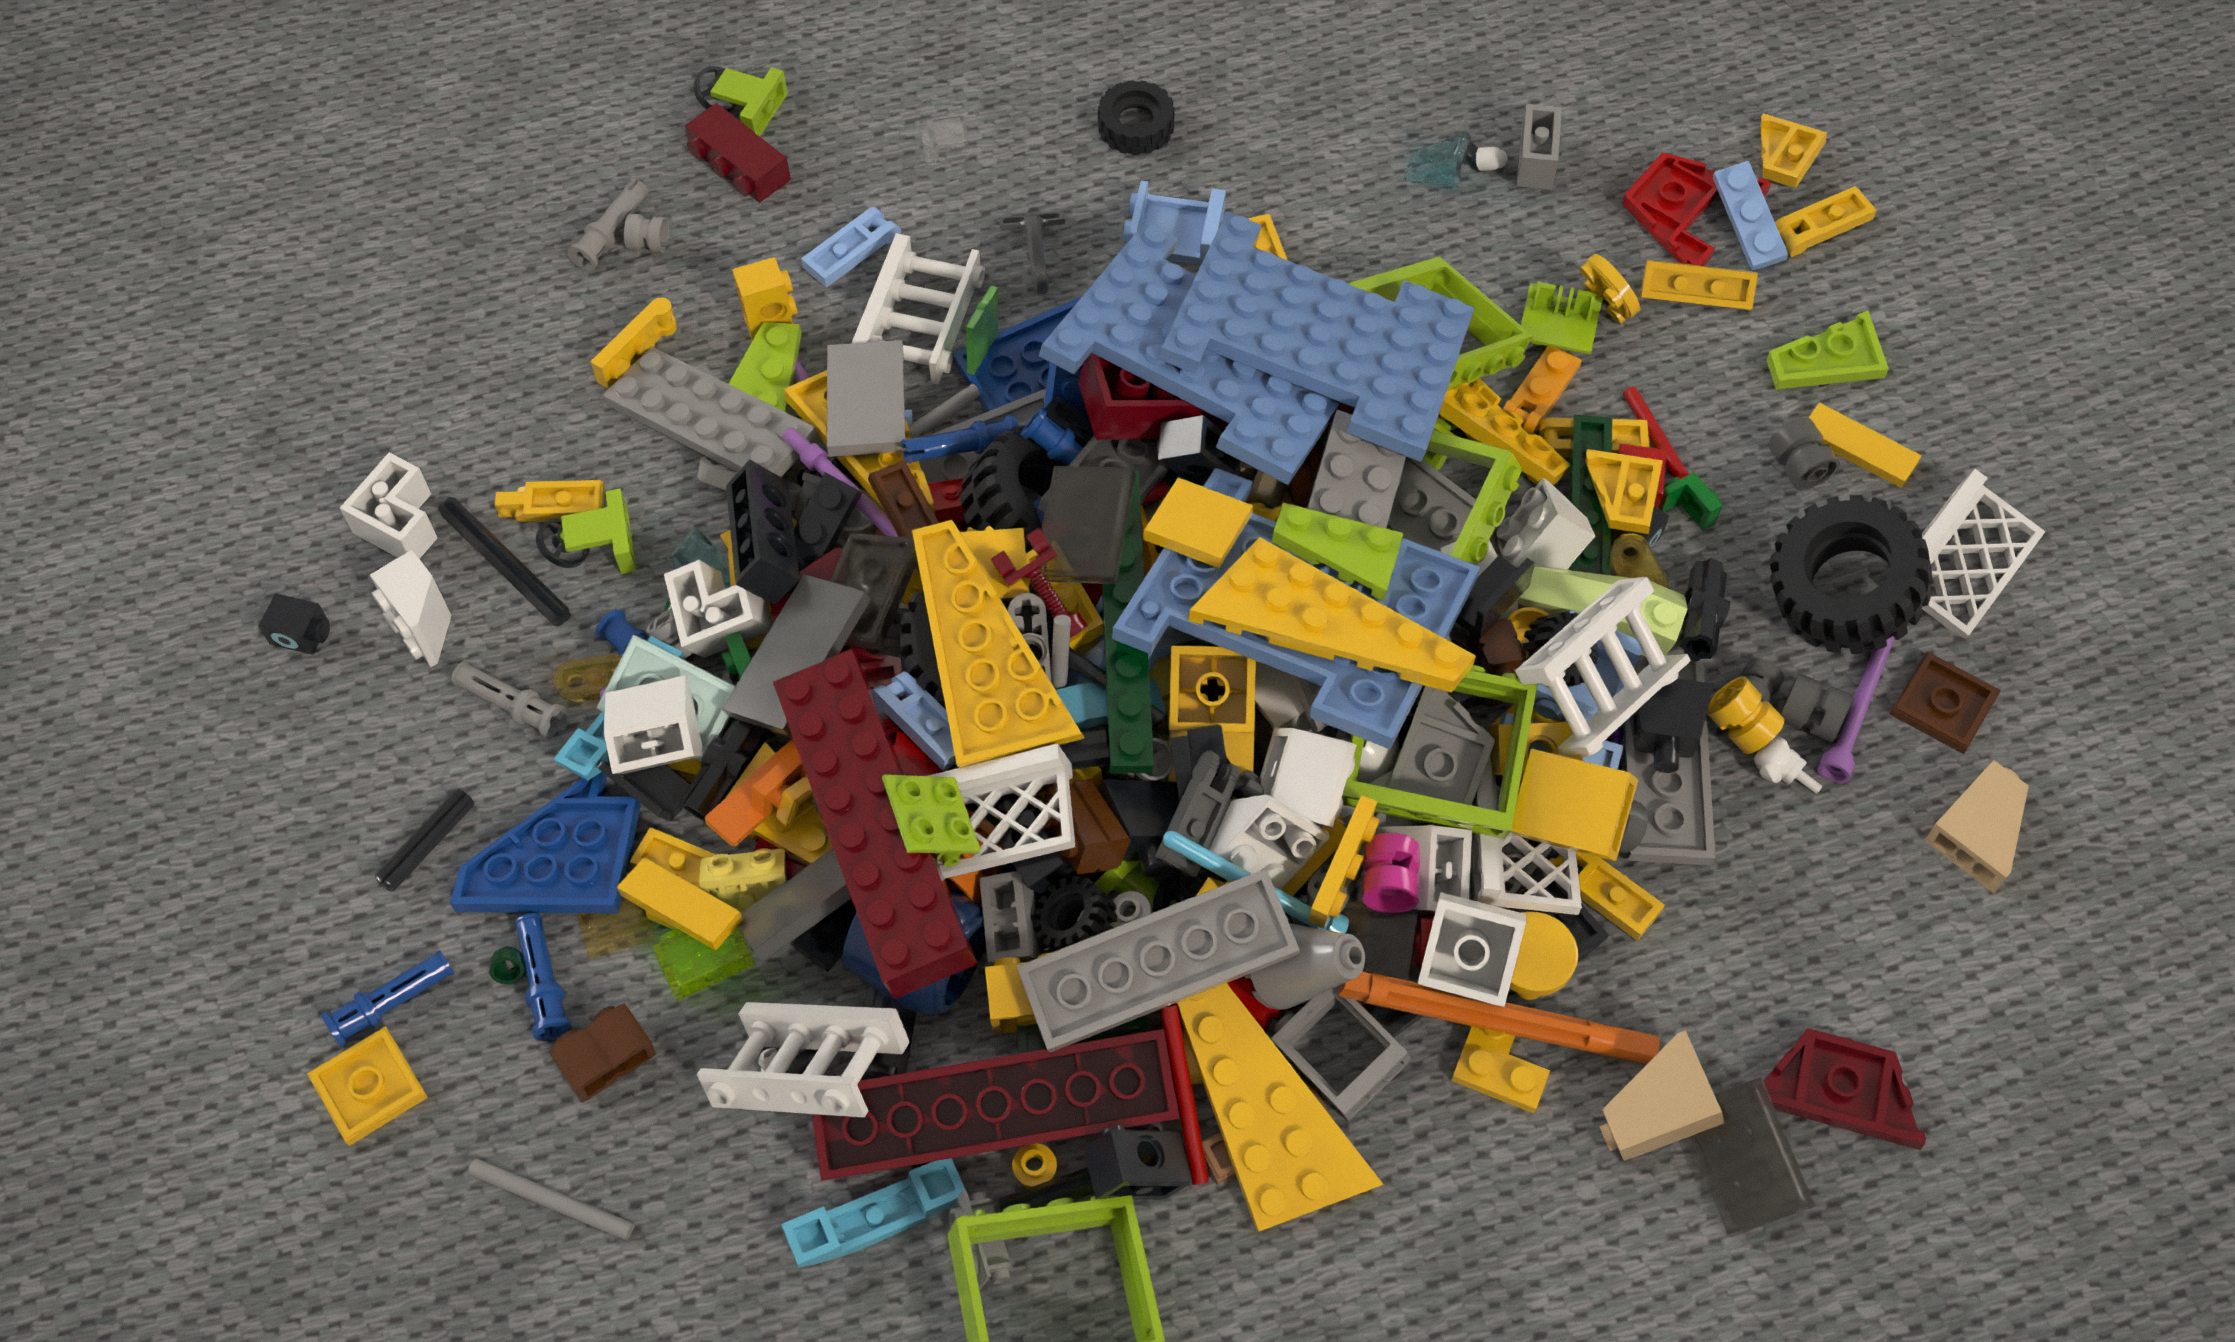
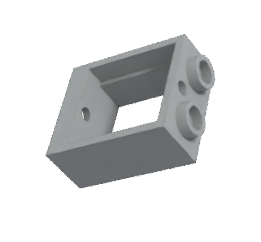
M1339 986L1307 1000V1004L1297 1014L1294 1015L1290 1012L1285 1015L1274 1027L1273 1031L1276 1034L1271 1040L1279 1051L1349 1122L1411 1061L1409 1053L1356 1000L1338 996ZM1337 1002L1385 1049L1340 1094L1292 1047Z

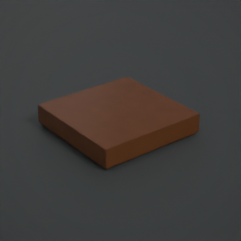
M1927 651L1891 710L1890 715L1964 754L2001 690Z

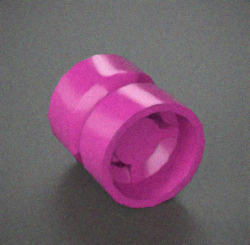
M1398 833L1374 835L1371 843L1366 842L1364 844L1363 866L1366 872L1363 876V903L1368 908L1384 913H1401L1415 908L1419 903V877L1417 875L1420 870L1419 843L1414 838Z

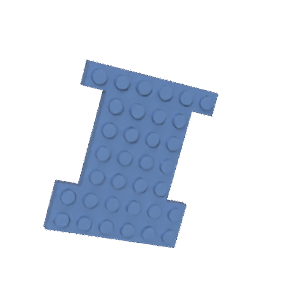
M1226 212L1165 339L1158 359L1196 374L1206 350H1209L1355 407L1346 433L1421 462L1438 418L1474 307L1464 304L1458 299L1448 298L1430 291L1422 285H1415L1403 280L1396 301H1390L1379 294L1367 292L1349 285L1343 280L1331 278L1313 271L1307 266L1295 264L1277 257L1271 252L1254 248L1262 225L1250 221L1244 216H1237Z
M1144 222L1044 341L1039 357L1075 374L1091 352L1228 422L1229 425L1221 434L1216 448L1288 485L1332 420L1336 410L1342 405V402L1209 350H1206L1196 374L1159 360L1161 348L1196 275L1182 269L1177 264L1167 261L1175 250L1178 238Z
M1215 468L1203 487L1245 502L1251 493L1252 481ZM1252 513L1220 569L1164 548L1113 627V640L1151 654L1167 627L1170 626L1322 686L1311 706L1310 718L1387 749H1391L1423 686L1400 679L1397 672L1374 666L1373 670L1369 671L1358 668V661L1335 655L1333 661L1270 644L1266 636L1243 630L1242 634L1238 635L1225 631L1226 625L1204 620L1203 625L1188 621L1189 610L1259 537L1272 543L1276 522ZM1403 538L1383 602L1371 596L1372 589L1354 581L1351 585L1338 578L1339 572L1323 563L1313 565L1292 552L1272 543L1447 639L1465 604L1480 570L1479 566Z

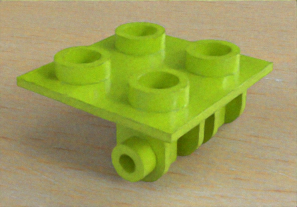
M1538 281V284L1530 283L1521 326L1533 335L1530 343L1591 355L1603 297L1596 296L1597 292L1578 290L1575 299L1573 298L1575 289L1573 287L1570 289L1569 297L1562 296L1563 285H1560L1558 295H1554L1556 285L1542 283V281Z
M887 774L882 776L907 853H936L938 861L943 862L945 867H952L961 861L959 856L962 853L979 854L981 852L955 777Z

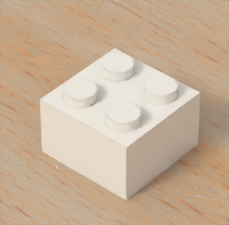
M1440 892L1417 984L1505 1007L1526 925V914Z

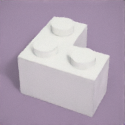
M390 452L340 507L353 534L397 558L412 549L420 559L438 538L426 512L419 509L431 495L420 468Z
M700 560L664 574L681 647L705 658L727 649L725 636L740 631L745 642L768 633L773 626L766 600L737 585L725 589L721 572Z

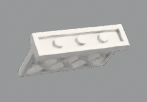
M1976 469L1956 488L1922 533V539H1925L1927 543L1932 579L1937 596L1930 598L1929 605L1922 606V610L1964 639L1971 634L2046 532L1983 486L1988 478ZM1979 500L1993 509L1995 519H1980L1976 506ZM2008 527H2017L2030 535V538L2026 543H2012ZM1972 528L1976 544L1961 545L1957 529ZM1982 528H1998L2002 544H1986ZM2004 552L2008 568L1993 569L1989 553ZM1978 553L1982 569L1967 570L1963 554ZM1938 554H1953L1957 570L1941 571ZM1969 578H1985L1989 593L1987 595H1974ZM1944 579H1959L1963 595L1948 596ZM1950 604H1966L1970 617L1966 625L1952 615Z
M1058 743L929 775L955 777L964 804L974 803L979 806L970 818L974 831L988 813L1001 820L987 839L975 832L977 841L982 844L979 854H974L972 858L963 859L952 867H945L943 862L938 861L944 879L1075 847L1069 779L1073 778L1072 763ZM1057 782L1058 791L1047 805L1034 798L1042 786ZM1014 793L1020 797L1006 815L993 808L1003 795ZM1030 803L1042 812L1031 826L1026 829L1015 822V820ZM1053 817L1061 823L1062 836L1046 840L1037 836L1048 820ZM1010 827L1023 834L1013 848L1002 850L996 846Z
M1490 756L1472 806L1497 811L1501 788L1496 785V779H1503V775L1492 774ZM1512 832L1505 839L1472 833L1471 878L1473 901L1497 907L1579 914L1582 906L1576 851L1546 843H1541L1536 848H1533L1522 837ZM1509 842L1525 855L1517 863H1514L1502 852V847ZM1550 846L1564 857V863L1557 868L1541 855ZM1531 861L1547 874L1539 883L1522 870ZM1513 876L1528 891L1523 895L1505 893V882ZM1555 881L1568 892V899L1554 898L1544 888Z

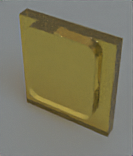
M622 897L619 914L578 913L588 959L655 940L651 920L647 918L646 910Z

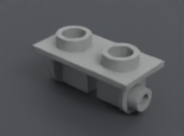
M963 1190L949 1211L950 1228L956 1218L972 1215L978 1209L985 1210L986 1214L996 1213L992 1199L987 1198L985 1192H977L968 1197L967 1190ZM1004 1240L971 1244L979 1291L989 1278H992L993 1284H1001L1010 1280L1009 1271L1012 1270V1265Z

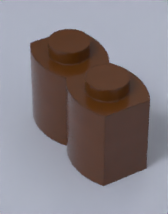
M625 1003L617 1007L608 1006L594 1016L593 1022L587 1028L564 1033L556 1040L555 1046L549 1051L554 1063L581 1103L600 1093L619 1078L624 1077L656 1055L652 1042Z

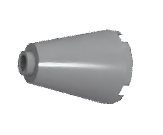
M1289 923L1300 949V954L1245 975V978H1251L1256 989L1252 994L1264 1006L1278 1010L1289 1009L1358 977L1364 968L1365 952L1361 942L1351 934Z

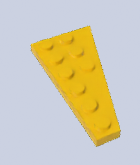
M949 520L912 530L957 766L961 768L1057 743L1061 745L1085 739L954 522Z

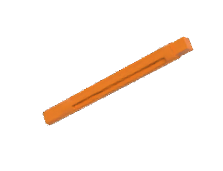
M1361 972L1358 977L1339 985L1338 996L1363 1001L1367 1004L1647 1065L1659 1053L1660 1037L1657 1035L1511 1003H1505V1007L1385 975Z

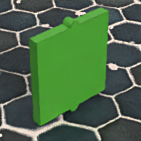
M992 285L982 301L978 303L975 313L966 326L967 373L972 375L975 374L983 359L986 358L988 350L998 335V287Z

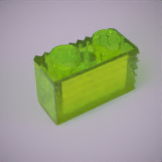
M739 925L716 951L679 929L665 933L659 939V943L652 946L677 1002L755 966L753 956Z

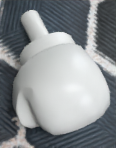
M1775 736L1766 746L1757 751L1754 761L1756 767L1760 770L1761 777L1773 783L1783 780L1789 785L1796 778L1815 794L1822 788L1821 784L1802 771L1807 761L1801 758L1793 749H1790L1784 738Z

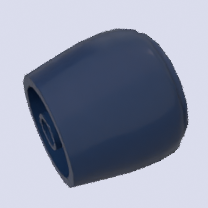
M949 889L977 964L897 999H894L882 983L857 912L844 943L843 965L886 998L906 1009L926 1016H934L939 1012L945 1013L962 996L983 954L986 945L983 909L979 904L966 896Z

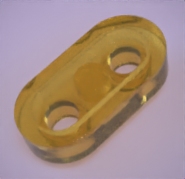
M1627 533L1619 536L1613 542L1610 561L1619 577H1647L1656 584L1669 589L1668 577L1644 537L1635 533ZM1627 547H1634L1637 549L1638 554L1629 557L1623 551Z
M610 654L575 659L563 663L554 674V684L559 695L569 702L600 699V691L608 686L623 655ZM576 680L583 681L579 687H570Z

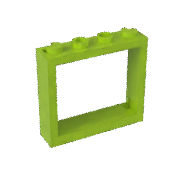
M1440 256L1348 283L1395 302L1403 280L1415 285H1422L1428 290L1448 298L1458 299L1464 304L1474 307L1467 330L1486 346L1458 356L1447 391L1464 383H1472L1478 378L1494 375L1506 368H1514L1526 357L1523 353L1533 335Z
M1433 430L1426 451L1491 468L1450 554L1452 557L1477 566L1487 555L1490 537L1495 527H1498L1504 519L1505 506L1511 493L1519 487L1517 480L1523 469L1512 451Z
M1473 665L1471 670L1453 690L1516 704L1497 811L1356 781L1364 739L1352 734L1350 743L1357 745L1354 753L1355 766L1352 774L1346 780L1342 794L1343 805L1356 808L1361 795L1377 801L1375 809L1377 813L1444 827L1472 830V833L1505 839L1512 830L1537 684L1522 685L1520 679L1516 678L1514 673H1504L1501 677L1487 674L1484 668Z
M1132 1195L1107 1199H1096L1093 1196L1090 1198V1201L1076 1203L1073 1202L1072 1198H1061L1049 1202L1046 1207L1030 1209L1029 1204H1016L1005 1208L1001 1213L986 1214L985 1210L978 1209L972 1215L956 1218L947 1236L967 1342H989L971 1244L1109 1225L1111 1226L1136 1342H1165Z

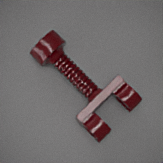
M1037 528L1026 536L1028 542L1038 555L1037 559L1018 571L1004 550L991 558V561L1009 588L1026 577L1030 579L1032 586H1035L1034 589L1037 590V594L1040 593L1039 597H1042V601L1044 600V604H1046L1048 611H1051L1050 614L1053 615V618L1058 615L1070 617V638L1087 628L1088 624L1080 612L1071 613L1067 611V607H1065V604H1062L1063 601L1060 600V597H1057L1058 594L1055 593L1056 591L1053 590V586H1051V583H1048L1049 580L1044 576L1041 567L1056 558L1057 554L1041 529Z

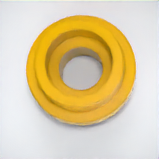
M1043 1144L1025 1145L1016 1152L1013 1158V1174L1016 1180L1027 1188L1053 1180L1057 1171L1056 1157ZM1037 1158L1042 1161L1043 1165L1039 1170L1032 1171L1026 1167L1027 1162L1030 1159Z

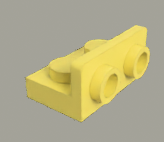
M759 849L754 852L732 855L717 854L712 857L702 858L700 862V889L737 909L740 913L787 881L784 849Z

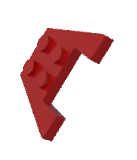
M1662 152L1624 194L1622 205L1678 263L1705 266L1712 258L1715 247L1686 231L1719 195L1713 180V175L1716 171L1706 169V163ZM1758 178V184L1763 196H1765L1769 192L1772 182Z

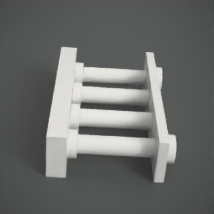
M896 233L852 343L884 341L881 336L883 330H889L891 326L939 336L933 351L903 345L904 360L929 365L931 383L938 385L943 372H950L953 362V352L951 350L975 287L981 288L983 285L985 267L980 265L979 250L972 249L965 267L918 257L911 250L910 236ZM913 271L960 280L956 293L951 294L905 284L904 278L906 273L911 274ZM904 298L949 308L945 321L939 322L894 312L893 305L895 301H901Z
M1647 577L1624 579L1615 582L1515 670L1522 685L1541 683L1543 686H1548L1573 734L1557 748L1560 755L1580 754L1581 757H1587L1598 752L1603 747L1605 739L1663 686L1674 682L1679 677L1678 672L1691 661L1688 654L1663 655L1640 611L1642 608L1641 602L1654 591ZM1624 617L1649 662V665L1638 675L1615 634L1617 630L1616 624ZM1598 640L1603 645L1624 685V688L1613 698L1589 656L1592 651L1591 647ZM1573 663L1599 709L1587 721L1563 679L1565 676L1564 671Z
M746 1002L738 1014L749 1036L748 1040L727 1070L701 1068L697 1076L711 1106L716 1108L865 1117L868 1109L857 1084L876 1053L903 1054L910 1041L897 1010L893 1008ZM763 1047L780 1048L765 1072L748 1071ZM800 1049L818 1050L803 1074L786 1073ZM838 1051L856 1052L842 1076L824 1075Z

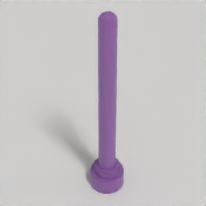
M1894 637L1886 640L1887 647L1875 650L1873 647L1835 747L1825 752L1817 768L1820 776L1839 784L1847 783L1850 780L1855 767L1851 751L1892 647Z

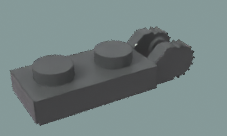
M1211 750L1206 751L1200 756L1197 765H1195L1192 771L1193 779L1190 780L1166 831H1176L1208 850L1232 801L1230 796L1240 775L1239 767L1230 762L1226 763L1217 772L1218 775L1215 777L1212 787H1210L1220 763L1219 755ZM1162 840L1155 858L1186 876L1196 877L1201 865L1168 848Z

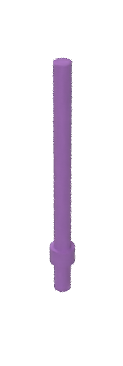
M793 427L788 428L784 432L782 438L800 454V461L811 471L817 470L822 476L826 472L860 490L827 459L828 454L816 443L811 444ZM862 493L855 507L908 555L886 513L868 496Z

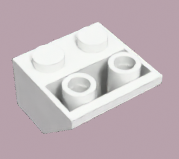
M1544 478L1535 488L1532 487L1525 493L1520 507L1511 517L1504 519L1497 530L1498 546L1502 557L1517 568L1526 558H1529L1535 562L1534 566L1567 570L1595 537L1587 517Z
M411 549L370 574L377 590L372 592V595L383 610V616L395 633L399 632L404 638L403 642L415 660L423 656L429 666L433 667L439 661L452 615L433 576Z
M687 675L605 693L604 737L612 774H626L703 756L704 751Z
M1274 727L1260 775L1264 795L1271 796L1318 826L1333 828L1334 821L1342 811V794L1346 780L1352 774L1355 766L1354 753L1357 745L1295 728Z
M1266 794L1232 800L1209 850L1251 874L1267 869L1273 886L1281 890L1331 836L1328 831Z
M1434 825L1377 827L1376 835L1382 833L1403 834L1414 838L1420 845V870L1417 873L1419 877V903L1409 911L1387 914L1434 917L1440 892L1469 899L1472 830ZM1370 908V912H1378Z

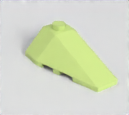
M1534 566L1530 586L1518 598V603L1526 607L1544 610L1549 615L1571 610L1580 614L1615 582L1632 578ZM1650 581L1654 591L1641 602L1642 608L1640 611L1663 655L1666 656L1679 636L1687 612L1685 595ZM1624 617L1616 624L1617 631L1635 638Z

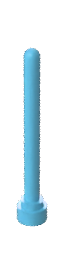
M1168 831L1163 836L1165 846L1229 882L1251 875L1248 871L1176 831ZM1274 887L1285 913L1310 927L1323 929L1308 922L1311 910L1309 905ZM1341 913L1338 918L1330 916L1324 930L1346 933L1349 919Z

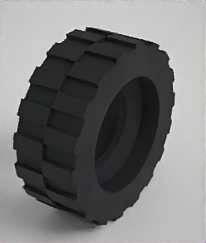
M1130 80L1126 83H1118L1112 89L1109 88L1105 92L1104 97L1102 96L1099 101V133H1101L1102 140L1107 142L1113 150L1117 149L1120 153H1131L1132 155L1149 154L1153 150L1162 148L1163 144L1168 143L1171 139V134L1174 132L1175 107H1173L1172 97L1168 96V92L1165 89L1159 88V85L1147 83V81ZM1142 108L1149 110L1154 119L1149 125L1130 127L1120 123L1119 116L1124 110Z

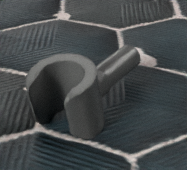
M1245 770L1239 775L1234 788L1235 791L1241 794L1238 799L1264 795L1261 779L1250 770Z

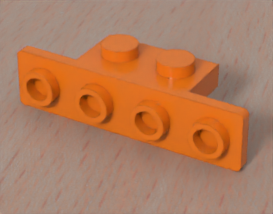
M792 738L705 816L706 825L731 846H737L777 810L783 791L806 776L794 739Z

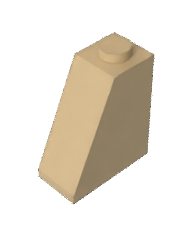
M1993 760L1936 822L1924 841L1992 893H1995L2012 870L2029 786L2020 780L2014 771L2003 767Z
M1686 1030L1677 1033L1602 1109L1607 1123L1599 1127L1609 1151L1619 1149L1622 1159L1625 1161L1724 1124L1722 1111Z

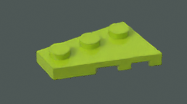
M1868 310L1858 314L1855 320L1845 324L1841 322L1828 327L1826 332L1814 337L1807 335L1769 351L1766 359L1776 390L1885 378L1889 370Z
M763 322L731 378L729 385L789 414L790 405L785 400L784 389L792 386L794 383V370L802 333L800 325Z
M1283 503L1273 531L1272 543L1292 552L1313 565L1323 563L1339 572L1338 578L1351 585L1354 581L1372 589L1371 596L1384 602L1401 546L1403 533Z

